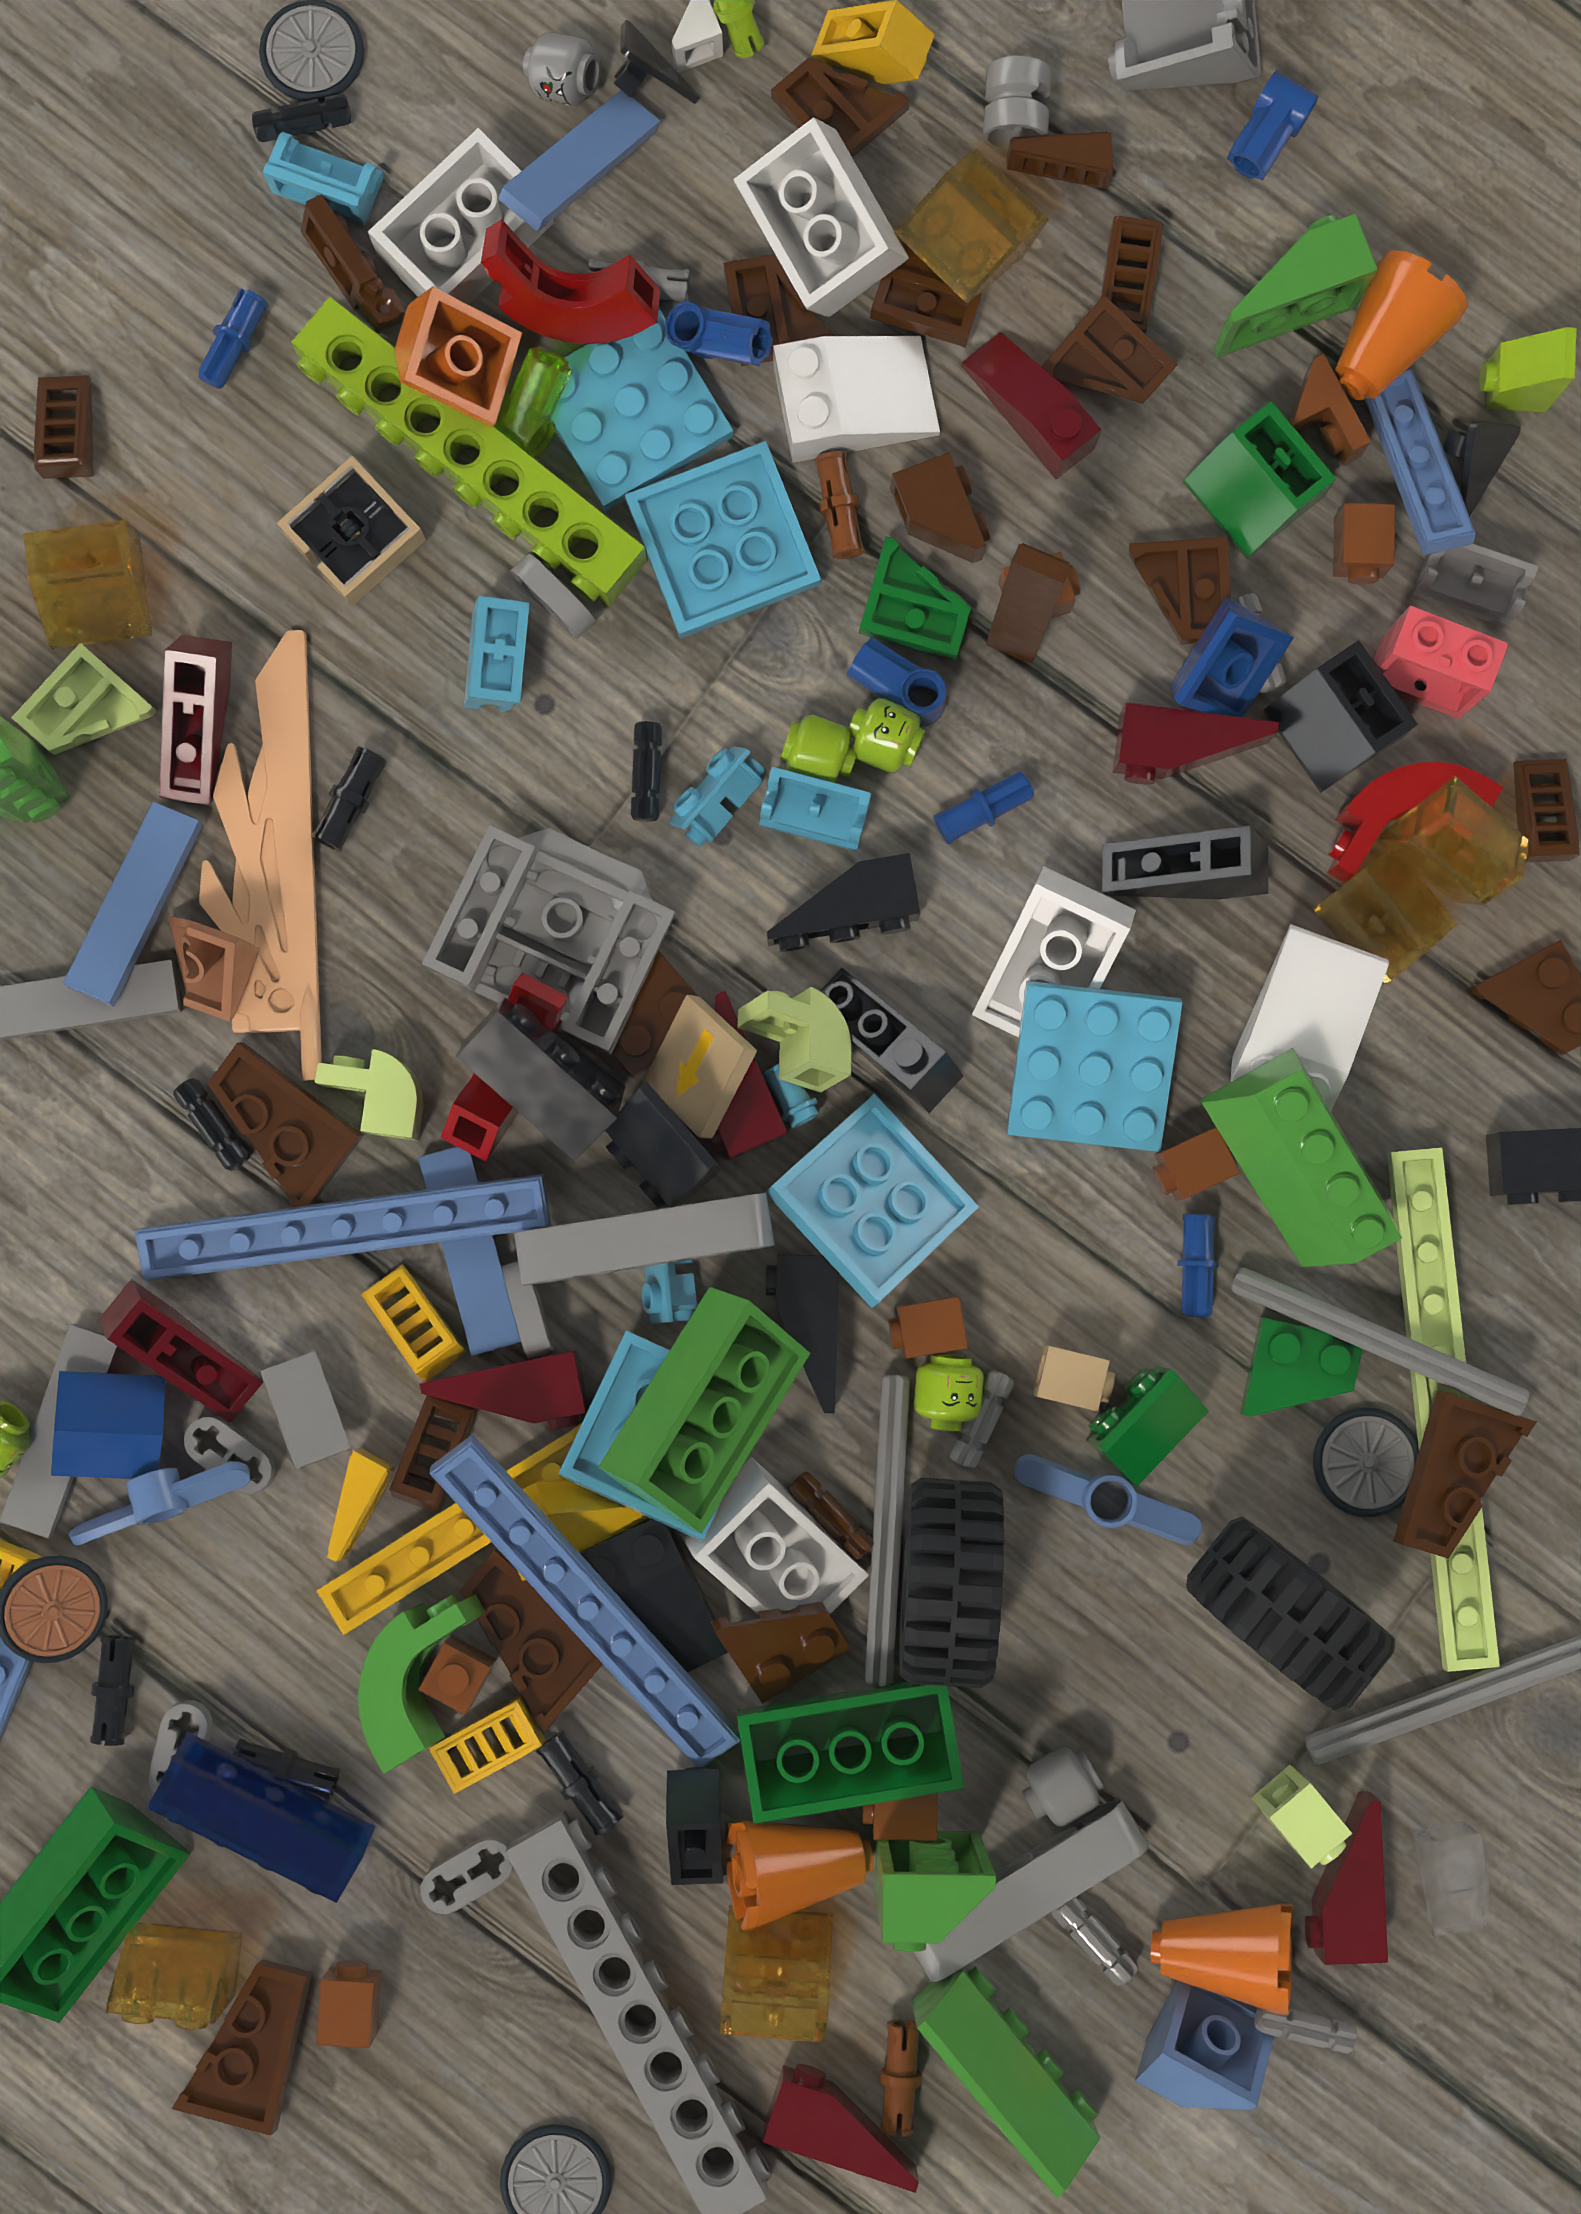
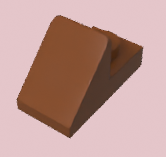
M1324 353L1315 357L1304 376L1289 423L1298 433L1320 424V437L1325 449L1331 455L1336 454L1343 467L1361 458L1371 440Z

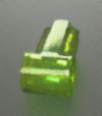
M540 347L529 349L511 393L503 397L497 421L494 425L497 430L532 458L538 457L553 438L555 423L551 420V417L572 372L567 360L557 353L546 351Z

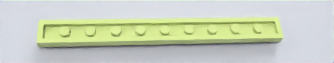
M1442 1148L1386 1153L1393 1218L1402 1236V1239L1397 1241L1396 1245L1406 1337L1466 1363ZM1410 1370L1418 1447L1420 1450L1436 1391L1447 1392L1469 1400L1470 1395ZM1481 1508L1449 1559L1430 1553L1442 1667L1447 1672L1500 1667L1483 1511Z

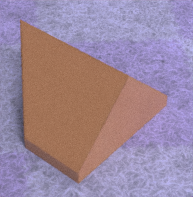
M167 915L186 990L183 1005L230 1022L236 1014L260 948L239 937L200 923Z

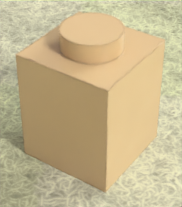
M1044 1345L1032 1395L1098 1412L1100 1401L1108 1403L1110 1400L1115 1373L1108 1371L1110 1360Z

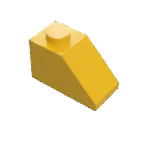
M898 0L828 10L811 56L819 62L881 84L914 81L919 79L920 73L926 64L927 54L935 34Z

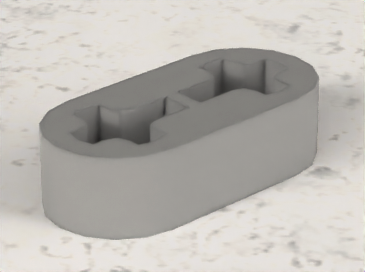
M527 553L510 570V573L521 587L575 639H578L595 622L594 617L587 608L532 554Z
M518 1261L502 1265L507 1292L528 1360L554 1353L552 1338L537 1284L522 1286Z
M207 1416L195 1420L188 1426L184 1434L186 1452L194 1461L207 1470L228 1462H234L232 1459L235 1455L246 1462L252 1461L255 1458L261 1461L258 1467V1471L263 1475L261 1481L252 1479L246 1486L235 1491L242 1494H254L265 1490L272 1484L276 1476L274 1457L230 1422L219 1416ZM216 1427L220 1431L216 1440L227 1448L228 1452L223 1454L215 1448L203 1452L200 1449L203 1439L198 1435L200 1429L209 1431Z
M185 1700L177 1703L165 1713L161 1721L150 1766L148 1784L155 1797L163 1802L176 1803L184 1800L197 1788L200 1781L212 1731L210 1711L200 1702ZM189 1712L192 1714V1723L199 1725V1731H194L187 1737L185 1747L179 1746L182 1728L175 1726L174 1720L181 1719ZM176 1756L182 1757L179 1774L187 1777V1782L181 1783L175 1790L169 1788V1779L162 1777V1772L171 1769L175 1764Z
M487 1835L435 1864L427 1872L421 1883L420 1894L423 1903L429 1910L437 1914H449L503 1884L509 1878L514 1868L505 1853L509 1841L499 1835ZM487 1848L492 1855L501 1852L504 1856L499 1864V1873L495 1874L489 1867L474 1875L471 1868L481 1862L484 1856L483 1849ZM461 1874L463 1875L465 1881L458 1884L453 1892L454 1899L449 1900L445 1894L436 1896L433 1893L438 1884L437 1876L442 1875L445 1881H450Z

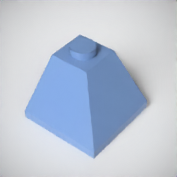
M1176 1981L1147 2037L1135 2081L1181 2107L1254 2110L1258 2106L1274 2036L1264 2034L1255 2028L1254 2019L1257 2007Z

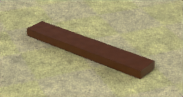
M1019 544L1009 568L986 645L1032 664L1072 565H1069V562L1027 544Z

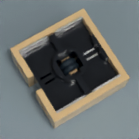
M353 456L348 458L276 523L283 535L311 565L319 560L320 564L317 568L323 578L351 608L426 541L420 527Z

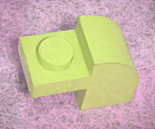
M810 987L793 998H790L788 994L781 991L768 990L738 1009V1028L780 1042V1080L821 1093L851 1076V1037L849 1028L838 1007L819 990Z
M372 1049L369 1069H364L365 1060L346 1056H334L333 1064L318 1063L316 1084L326 1088L366 1093L361 1132L370 1135L419 1141L424 1105L423 1094L416 1076L404 1063L385 1052Z

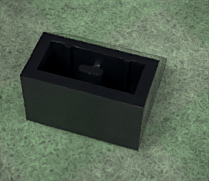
M1359 640L1316 668L1263 710L1270 721L1279 722L1278 733L1320 793L1398 742L1418 725Z

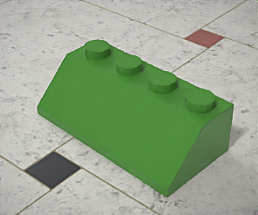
M0 716V817L28 823L31 820L34 823L44 821L55 815L60 810L59 804L69 799L70 796L41 746Z
M1293 1048L1201 1098V1103L1301 1267L1354 1264L1402 1239L1390 1210Z
M709 1287L598 1468L630 1492L702 1534L809 1357L810 1352L751 1301Z
M937 1831V1841L875 1840V1898L882 1942L893 1943L894 1950L920 1952L926 1950V1944H939L996 1888V1874L979 1831Z
M964 1966L942 1980L931 1982L911 1999L917 2029L1055 2197H1060L1067 2190L1100 2140L1093 2121L1099 2116L1080 2090L1075 2091L1071 2095L1059 2079L1064 2075V2072L1045 2048L1039 2053L1033 2049L1025 2039L1030 2034V2031L1019 2015L1011 2007L1003 2012L991 1998L996 1989L977 1966L970 1971Z

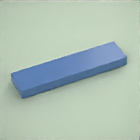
M620 90L506 183L501 189L498 200L539 232L656 133L660 120L634 98L629 97Z
M1406 370L1377 398H1364L1424 556L1473 544L1476 533L1413 370Z
M152 803L63 982L66 987L112 1007L115 1006L203 827L199 820L158 803Z
M459 1147L418 1157L426 1189L480 1182L473 1155ZM489 1235L441 1242L471 1356L521 1343L503 1276L502 1262L495 1236Z

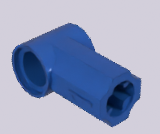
M1276 70L1258 97L1252 110L1254 114L1239 134L1228 154L1227 159L1233 164L1235 170L1249 179L1257 178L1264 180L1291 136L1295 138L1303 127L1319 96Z
M681 302L674 306L665 322L666 336L672 345L704 359L719 358L759 367L761 362L766 357H769L773 342L770 333V323L765 320L706 309L691 302Z
M872 637L863 644L847 672V677L876 696L895 702L916 713L920 717V726H928L935 723L943 714L946 686L942 677L932 670L917 667ZM917 689H928L935 694L937 699L930 706L919 707L910 701L909 696Z

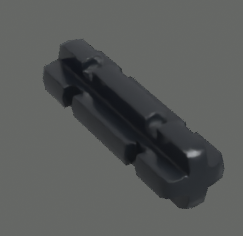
M343 94L325 97L324 103H319L318 99L279 106V112L272 113L270 108L255 111L252 114L253 129L259 142L277 140L278 134L281 132L297 136L325 130V124L331 123L332 128L351 123L349 103Z
M641 721L636 722L634 726V745L637 746V749L633 750L632 792L635 793V797H631V816L636 821L652 822L656 821L659 817V798H656V794L660 793L661 751L658 750V747L662 746V727L657 722Z
M194 1078L184 1081L173 1091V1096L182 1109L185 1108V1110L188 1109L190 1111L187 1116L208 1146L218 1151L215 1155L223 1167L230 1171L239 1168L250 1158L249 1151L241 1140H235L233 1137L236 1134L214 1101L206 1099L208 1093L200 1081Z

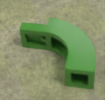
M453 1594L429 1609L425 1603H421L405 1610L383 1628L370 1647L359 1681V1717L366 1742L383 1774L445 1738L444 1733L427 1705L424 1693L419 1691V1688L423 1682L425 1663L435 1646L486 1613L476 1594L460 1602L457 1601Z

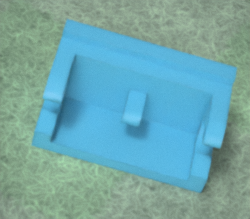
M281 132L278 136L269 161L263 169V175L273 194L304 205L306 201L322 195L332 211L337 210L344 219L362 226L366 225L384 178L383 172L377 169V165L366 162L364 166L330 155L300 144L298 140L292 139V135Z
M478 596L472 613L464 708L479 709L482 705L498 706L499 711L505 712L510 711L513 705L520 704L529 602Z
M772 767L768 779L766 797L761 806L759 826L857 852L870 804L871 793Z

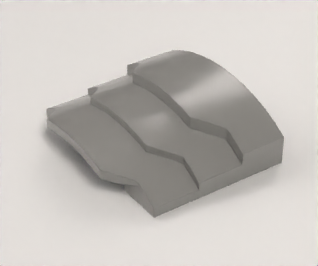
M489 825L422 965L498 1004L504 998L508 999L514 982L521 973H524L568 996L560 1017L563 1021L558 1032L611 1055L631 1015L632 1006L654 963V958L673 921L676 911L652 900L642 870L609 857L551 828L516 838Z

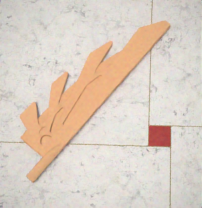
M291 630L284 634L255 680L263 744L253 771L248 793L246 792L237 748L233 743H229L226 747L213 794L236 857L232 901L212 864L205 860L202 862L199 903L222 932L239 937L260 948L236 1014L232 1019V1031L234 1033L300 1031L302 1082H315L317 1065L322 1063L314 839L311 837L313 833L307 634L302 630Z

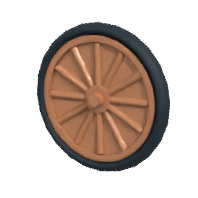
M62 1555L45 1556L21 1566L7 1579L0 1590V1637L14 1654L28 1661L38 1663H57L81 1653L95 1641L103 1628L107 1616L108 1597L101 1578L84 1562Z

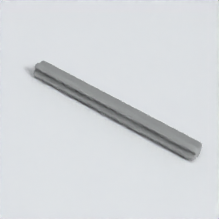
M1246 1267L1238 1270L1231 1285V1290L1240 1296L1515 1416L1521 1415L1528 1403L1530 1393L1525 1388Z
M884 1375L881 1383L873 1522L874 1544L871 1557L865 1681L872 1686H889L893 1682L910 1380L904 1375Z
M1581 1634L1500 1664V1667L1482 1670L1308 1734L1305 1738V1743L1310 1758L1315 1764L1320 1765L1581 1669Z

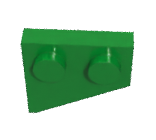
M886 536L859 628V634L956 661L971 607L954 592L947 591L942 587L938 578L924 565L920 567L900 549V544L896 540Z
M1260 1317L1240 1414L1251 1417L1354 1391L1363 1349L1321 1330Z

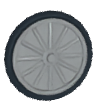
M323 0L297 1L283 7L266 24L259 47L261 66L266 78L285 96L298 101L318 99V102L325 101V97L341 94L357 78L363 64V37L351 16L337 5Z
M1357 1408L1346 1411L1335 1417L1325 1426L1317 1439L1313 1453V1470L1316 1482L1323 1495L1334 1506L1346 1513L1359 1517H1376L1388 1514L1401 1507L1405 1502L1419 1453L1418 1442L1411 1429L1390 1412L1377 1408Z
M557 2124L538 2127L524 2134L516 2141L505 2157L500 2177L502 2200L509 2214H601L606 2207L611 2190L609 2163L600 2146L582 2130L568 2125Z

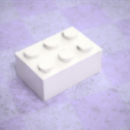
M814 117L733 179L807 310L830 317L909 259L837 130Z
M477 128L368 231L377 256L418 297L433 286L469 304L494 281L486 273L481 263L486 228L503 220L521 241L529 247L554 224V220L537 232L498 200L502 187L519 174L521 170Z

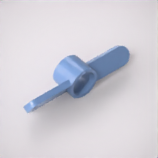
M1032 1454L1021 1456L1015 1464L1014 1475L1019 1483L1081 1506L1091 1520L1103 1527L1116 1528L1128 1524L1182 1545L1193 1544L1202 1533L1201 1522L1195 1515L1136 1493L1133 1486L1127 1480L1116 1474L1100 1473L1092 1477ZM1106 1481L1119 1483L1124 1488L1127 1496L1126 1506L1122 1513L1111 1519L1097 1516L1091 1507L1092 1492L1099 1484Z
M228 1462L180 1480L177 1468L160 1469L140 1475L126 1483L131 1501L130 1505L79 1524L69 1532V1537L74 1545H81L136 1523L137 1525H147L173 1518L186 1512L189 1507L246 1486L250 1481V1469L242 1462Z

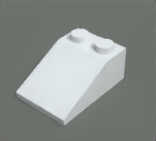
M822 336L773 346V367L792 463L815 459L817 456L827 452L843 451V453L940 435L921 336Z
M1043 866L972 1015L1019 1037L1026 981L1100 989L1131 929L1136 910Z
M1290 924L1232 1056L1231 1082L1293 1048L1328 1108L1332 1111L1350 1072L1389 966V960Z
M752 1457L742 1466L725 1494L704 1541L702 1542L679 1531L693 1558L757 1614L758 1611L777 1608L791 1610L798 1605L823 1602L831 1614L869 1576L868 1572L848 1554L842 1545L817 1522L806 1508Z

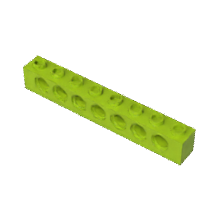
M330 296L291 341L300 359L296 365L309 379L318 385H321L324 380L338 390L335 396L348 410L357 416L364 411L377 421V424L374 426L375 429L388 442L396 447L403 442L417 453L413 459L421 468L435 478L441 473L456 484L452 490L462 501L473 509H476L481 504L494 515L491 521L501 532L512 540H516L520 535L534 547L531 550L532 555L546 568L554 572L557 567H560L573 578L570 582L571 586L588 601L593 603L599 598L610 607L647 562L645 547L494 426L490 427L400 383L394 352L395 348ZM348 356H359L362 358L359 366L351 371L339 369L342 360ZM395 386L401 389L399 396L391 402L377 400L379 393L386 387ZM427 417H434L440 420L437 429L431 433L416 431L418 423ZM465 448H474L480 452L478 458L471 464L462 465L455 462L456 455ZM513 479L519 483L517 490L511 495L499 496L493 492L496 484L501 480ZM542 510H552L558 514L556 522L549 527L541 528L535 526L532 521L534 516ZM581 541H591L598 546L596 553L587 559H578L571 554V551Z

